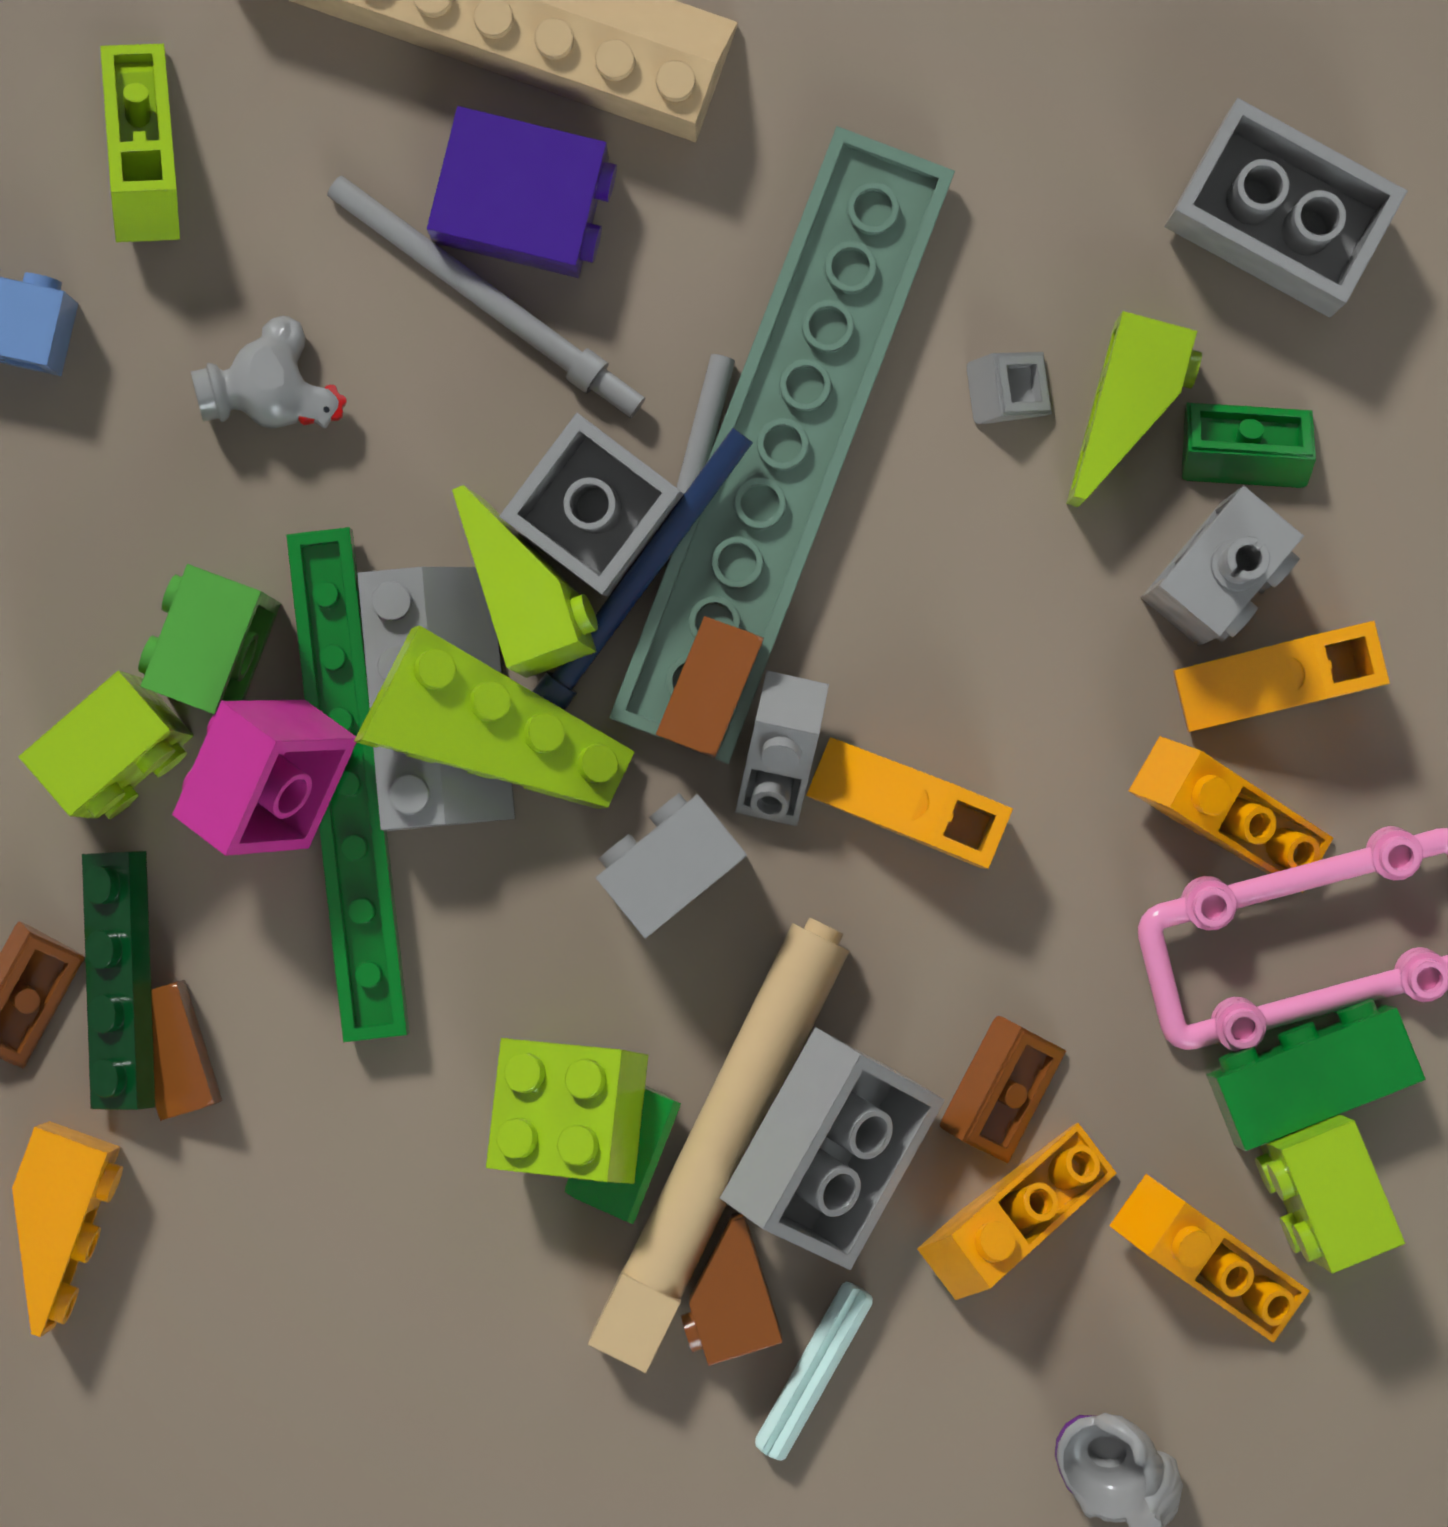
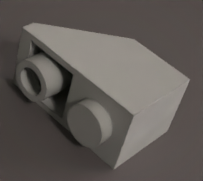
M766 671L735 813L797 826L819 738L829 684Z

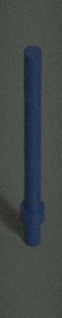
M735 428L730 430L595 615L598 629L591 632L597 652L560 665L553 673L546 671L532 692L563 710L567 709L577 695V692L573 689L746 454L753 444L751 440Z

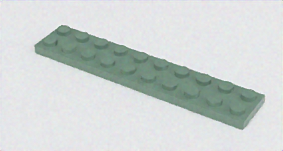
M836 126L709 459L732 428H735L751 440L753 444L672 553L609 717L611 720L669 741L657 736L656 732L704 616L763 637L764 641L715 758L718 761L729 764L955 170Z

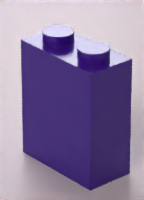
M457 106L427 225L428 234L435 244L579 278L583 261L590 263L595 261L602 226L593 224L598 200L605 202L610 200L617 172V164L608 162L609 154L607 142Z

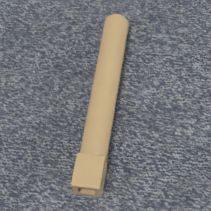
M810 917L804 928L792 923L635 1247L593 1328L588 1342L589 1346L647 1373L680 1305L681 1297L727 1204L720 1197L797 1061L850 952L839 946L844 935L843 933Z

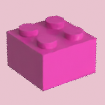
M306 700L221 701L217 712L208 723L207 735L195 763L183 781L182 793L172 815L225 856L309 849L357 743L354 742L356 736Z

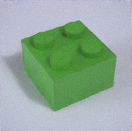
M187 564L183 575L175 574L165 591L161 609L168 613L160 636L152 635L142 651L138 671L145 675L140 687L212 714L217 712L221 701H244L281 603L260 590Z

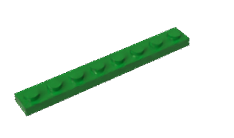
M350 527L286 534L304 698L353 735L357 736L370 710L353 530ZM356 743L319 825L343 1043L410 1034L387 831L381 830L374 750L371 746Z

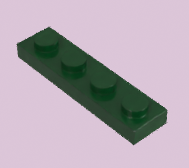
M146 851L82 854L90 1108L102 1110L155 1108Z

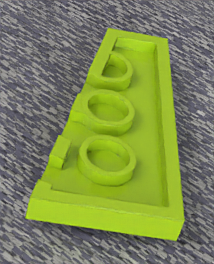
M420 625L411 628L354 742L371 747H383L405 753L407 757L429 763L437 762L463 769L469 774L487 779H499L521 785L527 790L596 809L609 807L635 752Z

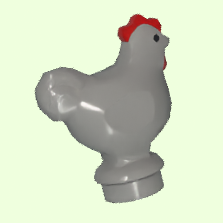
M279 316L266 323L262 328V336L245 345L239 351L229 369L221 370L216 364L207 363L206 368L191 371L203 422L217 418L224 422L229 418L230 411L236 409L245 412L254 422L262 427L279 428L300 422L304 426L318 424L322 428H327L331 421H339L343 418V408L347 403V399L344 395L338 393L335 385L329 384L322 388L304 382L297 364L303 352L306 337L301 323L289 316Z

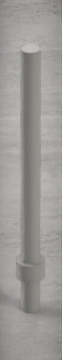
M339 176L328 190V197L567 371L566 379L584 393L588 394L591 390L629 418H632L641 408L646 398L607 370L609 365L607 361L589 348H586L583 352L344 176Z

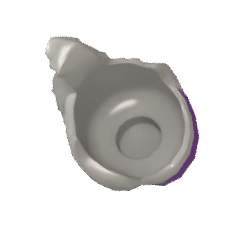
M1108 1413L1098 1416L1078 1415L1065 1423L1056 1438L1054 1456L1067 1489L1074 1495L1085 1516L1089 1518L1098 1517L1108 1522H1126L1129 1527H1165L1173 1520L1179 1509L1183 1489L1176 1459L1165 1452L1156 1450L1155 1444L1136 1424L1119 1415Z

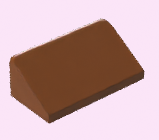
M704 616L656 735L715 759L764 638Z
M20 921L15 925L0 952V1059L24 1069L85 956Z
M185 980L152 989L155 1107L160 1121L221 1102L220 1091Z
M996 1016L944 1113L940 1127L961 1141L1008 1163L1060 1065L1066 1050L1002 1016Z

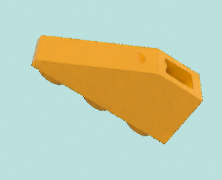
M1375 621L1319 633L1173 671L1188 732L1390 684Z
M1161 736L1157 739L1128 790L1172 820L1267 874L1321 860L1333 840L1332 836L1203 751Z
M832 737L828 740L806 793L807 797L981 869H989L1013 810L1011 807L963 787Z
M51 1121L34 1127L12 1186L30 1330L32 1335L38 1337L55 1328L57 1322L64 1325L70 1317L79 1292L78 1287L71 1285L79 1261L85 1264L88 1263L100 1236L101 1227L93 1224L101 1200L107 1203L111 1201L123 1172V1166L115 1164L120 1146Z
M1075 1123L961 1209L919 1246L917 1250L955 1300L988 1290L1117 1173L1079 1123Z
M1147 1174L1144 1175L1109 1225L1150 1258L1273 1343L1310 1292L1306 1287Z

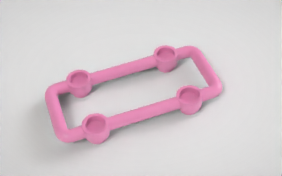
M1396 826L1383 827L1372 834L1366 848L1226 885L1216 877H1198L1188 883L1183 890L1181 898L1159 903L1149 908L1139 922L1138 939L1160 1027L1165 1039L1173 1046L1184 1050L1198 1049L1222 1043L1227 1049L1237 1052L1253 1046L1257 1047L1263 1040L1266 1030L1339 1011L1368 999L1376 1001L1402 993L1420 1002H1432L1442 997L1448 990V955L1440 956L1428 948L1417 947L1404 952L1397 960L1393 970L1256 1006L1250 1000L1242 997L1227 998L1216 1006L1211 1019L1187 1025L1163 930L1190 921L1198 928L1207 931L1219 930L1228 925L1238 908L1376 872L1384 878L1393 881L1404 880L1412 876L1419 869L1424 858L1446 853L1448 859V828L1434 829L1412 835L1408 831Z

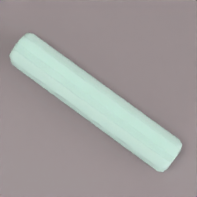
M850 1282L843 1283L755 1438V1446L765 1455L779 1461L786 1459L873 1304L872 1296L863 1288Z

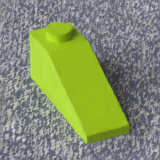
M164 44L100 46L110 189L116 243L180 240Z
M1122 311L1115 321L1069 491L1067 505L1079 507L1178 397L1182 387L1192 389L1202 359V352L1193 350L1197 334L1196 330Z
M464 485L452 489L506 667L528 678L597 652L591 632L598 629V624L592 605L586 595H579L510 524L499 517L500 514L484 498Z

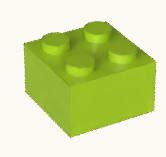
M118 670L18 756L69 816L98 819L105 814L108 819L114 818L137 799L139 794L134 790L136 785L152 772L157 777H161L186 756L187 752L182 746L194 735L156 692L140 687L143 678Z
M501 1038L486 1168L634 1184L649 1055L621 1049Z
M1339 1114L1260 1146L1263 1155L1255 1158L1259 1174L1269 1193L1277 1191L1288 1213L1279 1218L1283 1232L1293 1252L1298 1253L1301 1251L1307 1262L1314 1261L1333 1274L1406 1244L1355 1120Z

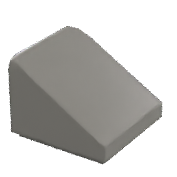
M1043 352L992 353L970 361L967 364L969 391L975 423L988 424L1052 414Z

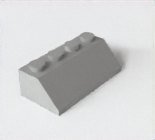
M422 566L357 573L370 708L411 628L419 625L502 673L500 645L476 567ZM373 747L381 830L397 831L516 819L512 783L467 773L466 770L437 762L429 763L407 757L405 753L383 747Z

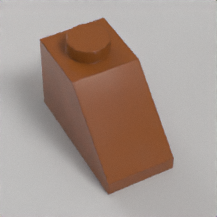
M739 1212L731 1214L690 1293L689 1305L691 1312L681 1315L691 1351L695 1352L703 1349L708 1366L783 1343L782 1332L747 1219Z

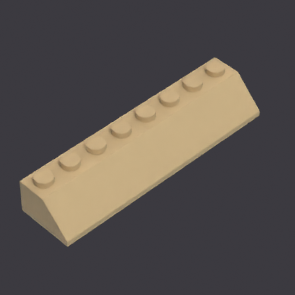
M288 0L695 143L697 142L738 26L736 21L676 0Z

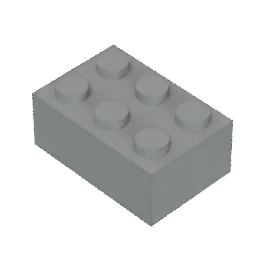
M1237 98L1224 117L1164 227L1330 318L1348 301L1408 190Z
M815 1027L720 1199L763 1230L851 1270L945 1099L898 1071Z

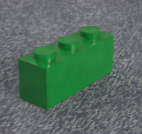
M1368 999L1337 1011L1340 1021L1319 1030L1316 1029L1314 1022H1309L1280 1033L1278 1039L1281 1045L1257 1054L1255 1046L1237 1052L1233 1051L1220 1057L1218 1061L1221 1068L1207 1073L1206 1076L1234 1145L1244 1151L1251 1150L1426 1080L1397 1007L1383 1004L1376 1007L1374 999Z

